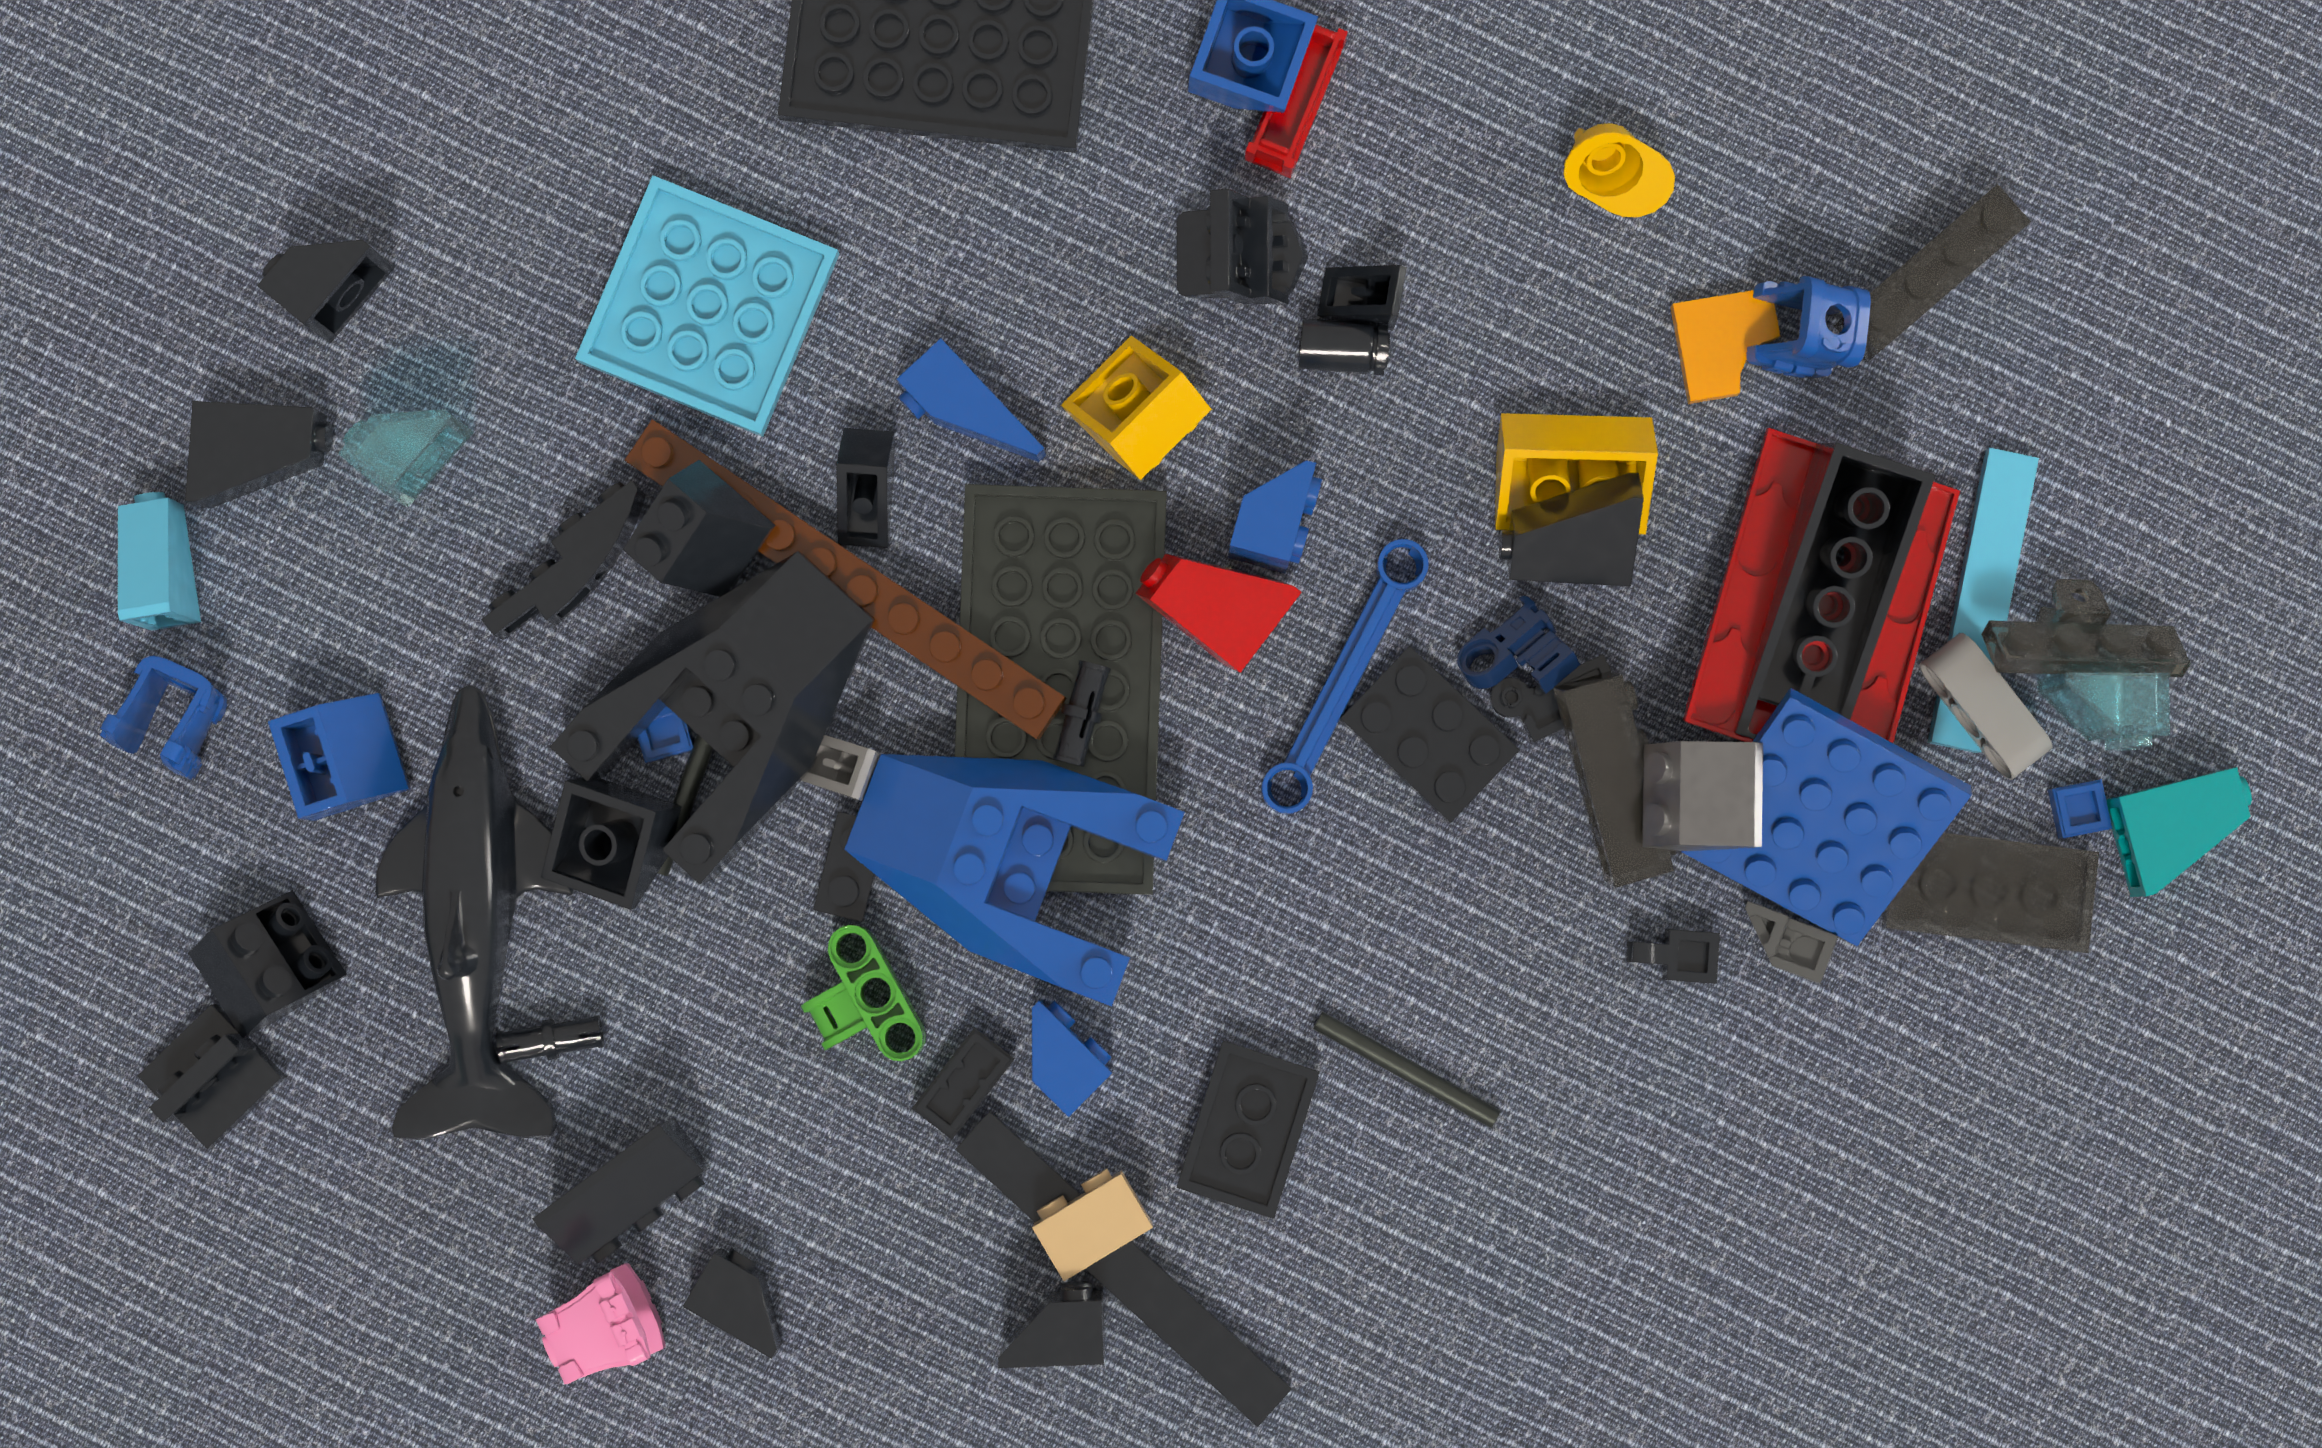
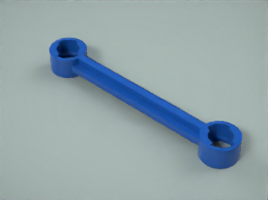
M1398 539L1387 544L1381 551L1376 563V572L1379 579L1284 762L1271 768L1263 779L1261 786L1262 797L1266 805L1274 812L1284 815L1294 814L1302 810L1310 801L1313 792L1310 776L1405 592L1419 586L1427 574L1428 557L1418 543L1408 539ZM1396 548L1410 550L1408 555L1414 559L1416 564L1414 575L1417 577L1407 583H1399L1388 576L1386 571L1387 560L1384 557L1391 550ZM1283 770L1295 771L1294 777L1301 784L1300 797L1303 799L1298 804L1290 807L1279 805V802L1274 799L1271 792L1273 782L1270 780L1276 773Z

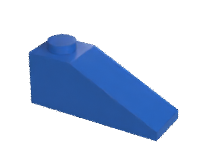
M941 338L896 379L900 388L904 391L898 399L918 420L925 414L938 426L1040 462L1046 456L1045 448Z

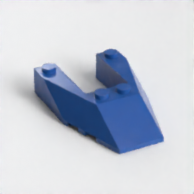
M881 754L844 850L968 951L1112 1006L1131 957L1036 922L1045 894L1071 826L1167 862L1185 812L1042 760Z

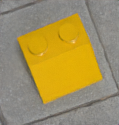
M1132 335L1061 404L1064 410L1102 448L1140 480L1151 469L1159 465L1163 457L1188 433L1193 431L1198 423L1212 410L1179 369Z

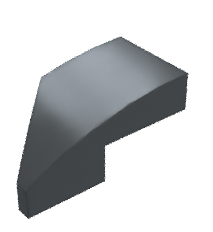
M1747 901L1745 909L1772 967L1821 985L1838 936Z

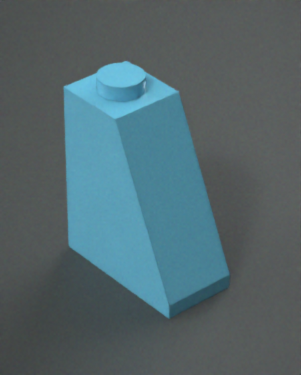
M150 492L134 496L135 503L118 506L119 621L151 631L200 623L201 617L184 504L166 498L163 492Z

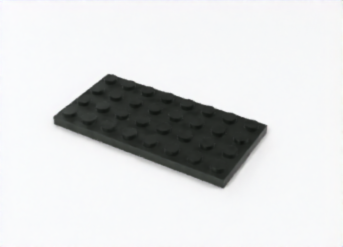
M965 484L960 626L1067 698L1064 702L1065 704H1069L1079 668V660L1111 668V672L1108 674L1098 713L1103 714L1100 724L1095 723L1084 767L1053 759L1065 719V714L1061 713L1062 707L1041 738L1037 740L959 686H957L955 757L1042 760L1156 801L1162 615L1135 593L1143 584L1140 582V578L1147 566L1157 558L1162 559L1165 555L1167 491ZM1071 826L1047 891L1153 895L1154 857Z

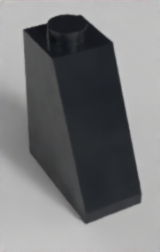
M192 401L185 502L198 508L211 509L323 466L324 452L331 450L333 440L332 425L330 422H327V415L314 407Z
M1626 473L1512 510L1510 529H1501L1499 538V560H1507L1509 580L1631 587L1644 501L1639 473Z

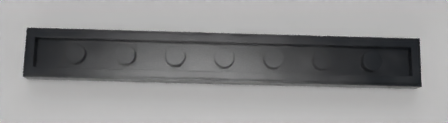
M991 1110L955 1149L1034 1222L1041 1219L1037 1210L1063 1195L1068 1203L1081 1195L1076 1188ZM1133 1241L1128 1242L1086 1268L1092 1276L1257 1427L1291 1391L1292 1387Z

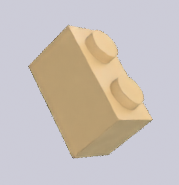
M1105 1169L1083 1182L1081 1186L1085 1193L1067 1203L1062 1195L1037 1210L1041 1219L1033 1224L1032 1229L1063 1281H1066L1153 1228V1222L1122 1170L1111 1176L1108 1169Z

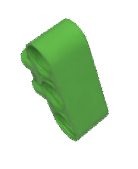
M847 925L840 927L832 934L828 942V953L842 982L801 1005L804 1013L811 1014L824 1040L821 1045L824 1051L868 1028L879 1050L885 1057L893 1061H905L915 1057L922 1051L926 1043L925 1028L876 937L863 926ZM851 933L860 935L866 943L864 957L855 963L845 960L840 951V944L843 938ZM881 978L890 987V999L883 1007H874L865 999L864 989L871 979ZM827 1007L829 1008V1010H830L832 1016L834 1017V1019H835V1021H836V1023H837V1025H838V1028H837L836 1024L834 1023V1021H833V1019H832L830 1013L828 1012ZM896 1023H905L914 1031L915 1043L907 1052H899L893 1049L889 1043V1031Z

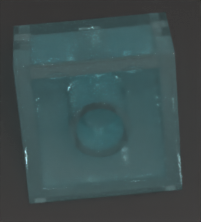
M445 409L373 414L367 421L360 420L348 430L343 438L345 446L338 454L384 494L409 507L471 437L474 431Z
M2065 672L2037 681V691L2087 741L2105 742L2106 751H2134L2137 748L2153 747L2152 739L2170 735L2169 673Z

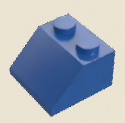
M1217 0L1189 76L1188 92L1235 109L1284 113L1318 16L1274 0Z

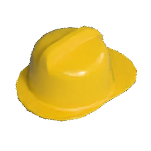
M1604 123L1595 125L1587 130L1577 129L1574 134L1575 143L1564 163L1563 175L1569 188L1605 210L1622 217H1642L1657 211L1667 203L1674 191L1675 174L1670 162L1663 155L1636 139L1628 130L1620 125Z

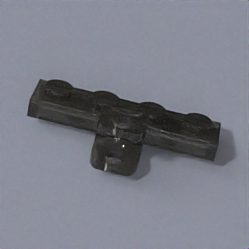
M2058 579L2051 591L2056 608L2041 607L2036 615V622L1989 620L1981 634L1995 670L1998 673L2183 678L2191 665L2174 626L2106 624L2111 611L2101 590L2090 580ZM2071 593L2080 594L2086 601L2076 600Z

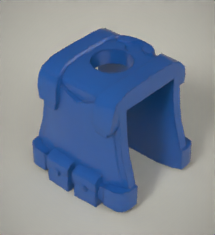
M1809 276L1800 277L1798 284L1785 281L1780 282V284L1766 281L1755 285L1753 298L1802 310L1798 340L1747 347L1746 357L1750 364L1762 366V370L1777 374L1784 373L1783 375L1798 378L1826 377L1832 373L1833 367L1837 365L1851 368L1860 364L1866 349L1871 298L1868 290L1849 285L1839 287L1826 284L1824 279ZM1841 311L1844 317V327L1837 335L1828 329L1825 316Z
M159 656L146 657L137 665L134 673L140 676L117 714H107L100 727L102 730L100 736L112 746L127 753H137L168 684L194 695L179 724L167 740L160 757L163 764L173 773L191 780L196 777L202 766V760L198 755L212 723L217 725L218 721L222 720L226 712L227 700L199 673Z

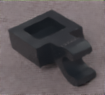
M1665 929V944L1627 942L1626 962L1663 964L1662 980L1717 984L1720 933Z

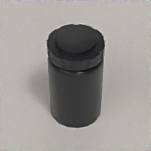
M1303 318L1298 368L1368 374L1370 371H1373V375L1384 376V371L1388 364L1390 346L1388 325H1378L1377 328H1374L1372 324Z

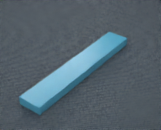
M1988 448L1985 450L1948 641L1959 633L1966 634L1978 645L1994 667L1998 669L2039 458ZM1937 694L1927 743L1980 753V748Z

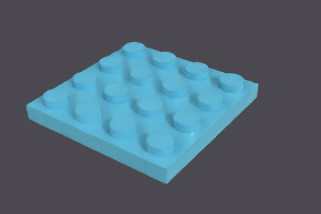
M652 175L575 359L577 362L763 437L840 253L837 249Z

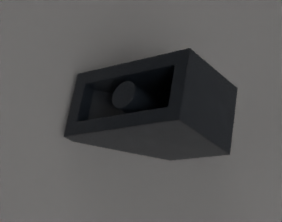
M844 428L836 462L838 544L888 548L894 484V431Z
M734 1246L730 1248L729 1252L720 1248L713 1253L683 1307L772 1359L778 1353L783 1342L765 1273L755 1268L758 1260L749 1253Z

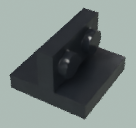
M211 1004L138 1075L139 1079L159 1098L149 1107L151 1111L163 1123L180 1120L206 1149L213 1148L287 1077L248 1036L242 1039L227 1014L218 1004Z

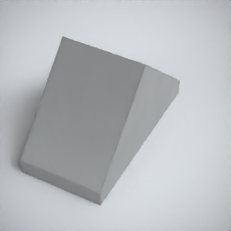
M824 735L816 754V762L801 781L863 802L881 754L872 749Z

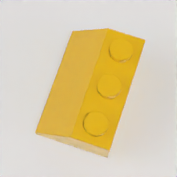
M1501 413L1496 453L1495 530L1510 529L1512 510L1626 473H1639L1644 496L1639 534H1646L1658 457L1652 417Z

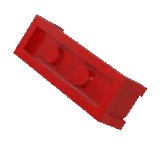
M1317 24L1315 25L1285 112H1263L1251 142L1249 141L1246 148L1245 161L1291 179L1345 46L1348 31L1339 28L1337 32H1334Z

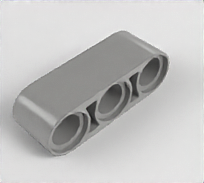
M1959 633L1920 663V670L1927 682L1991 764L2007 779L2013 780L2053 748L2052 742L2044 729L1983 651L1966 634Z

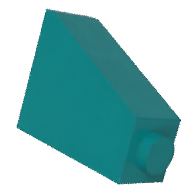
M2237 767L2218 770L2106 799L2112 831L2130 897H2145L2157 894L2251 817L2248 808L2252 803L2251 790L2246 779L2239 775Z

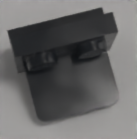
M1229 188L1210 190V206L1206 210L1186 211L1178 216L1177 291L1179 294L1188 298H1228L1242 304H1289V295L1300 278L1307 263L1308 255L1294 223L1288 218L1287 204L1269 196L1249 198Z

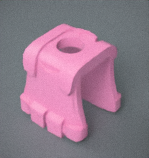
M629 1263L622 1264L610 1270L609 1273L594 1279L593 1283L577 1297L536 1319L542 1335H545L542 1338L545 1350L554 1367L559 1366L558 1371L564 1384H569L601 1370L627 1365L635 1366L648 1360L651 1354L665 1348L666 1344L661 1327L662 1321L655 1304L651 1302L652 1298L644 1281L640 1280Z

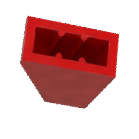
M1166 553L1162 559L1157 558L1147 566L1140 578V582L1143 584L1135 594L1224 666L1241 673L1302 592L1295 586L1278 580Z

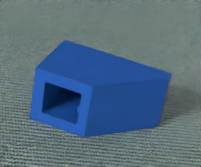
M1040 1000L1032 1007V1081L1070 1117L1112 1074L1113 1071L1106 1065L1112 1057L1091 1036L1083 1042L1070 1029L1076 1021L1055 1000L1049 1006Z

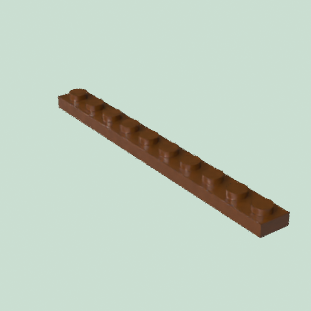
M653 419L650 421L625 458V462L663 487L670 477L700 460L776 525L759 549L760 553L777 564L795 552L800 551L875 619L871 628L1035 739L1039 740L1066 701L1067 698Z

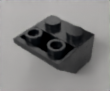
M293 890L211 929L188 952V955L242 1039L282 1019L347 975Z

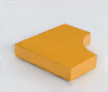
M1754 290L1673 303L1670 309L1688 404L1734 397L1740 394V373L1747 360V347L1763 345L1780 337L1774 303L1753 298Z

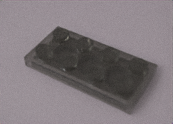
M1943 833L1884 910L1882 928L2089 953L2099 852Z

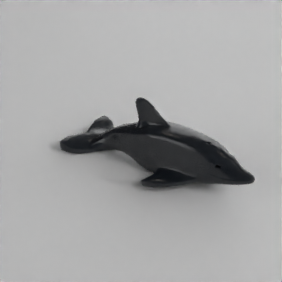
M472 685L461 688L453 699L441 752L429 786L428 804L395 834L385 849L376 872L375 893L377 898L410 891L422 893L424 936L431 972L450 1041V1060L431 1081L413 1094L397 1110L392 1131L393 1136L399 1139L425 1140L470 1128H479L522 1138H538L552 1136L558 1126L553 1105L508 1064H501L499 1055L496 1053L492 1043L509 937L518 897L524 892L537 889L572 895L575 890L540 878L552 829L531 813L513 795L500 754L491 710L481 690Z

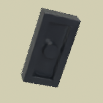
M838 812L813 910L864 922L876 875L844 850L857 816Z

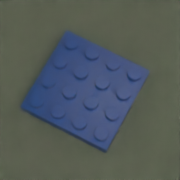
M1790 688L1752 741L1763 743L1762 847L1681 852L1851 944L1858 946L1972 796L1971 785Z

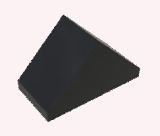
M1402 265L1325 268L1317 316L1334 321L1372 324L1374 328H1377L1378 325H1388V330L1393 331L1399 316L1407 267Z

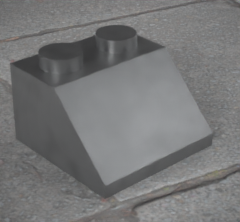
M1677 741L1645 744L1643 847L1678 851L1762 847L1763 743Z

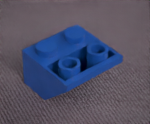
M1306 460L1243 496L1229 547L1228 558L1285 574L1289 562L1299 564L1309 528L1300 526V521L1303 513L1313 514L1322 483L1321 478L1313 477L1316 466L1315 462Z
M380 693L319 704L268 721L298 819L316 821L411 789Z

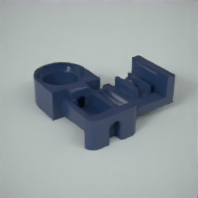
M1528 596L1519 597L1523 606L1501 626L1491 633L1484 627L1463 645L1457 656L1459 669L1467 682L1475 688L1487 689L1493 687L1519 665L1523 667L1527 663L1534 669L1530 674L1545 694L1581 664L1574 651L1555 635L1556 629L1548 614L1542 609L1538 610L1535 602ZM1483 654L1495 656L1493 664L1485 671L1474 672L1470 670L1472 662L1478 656Z

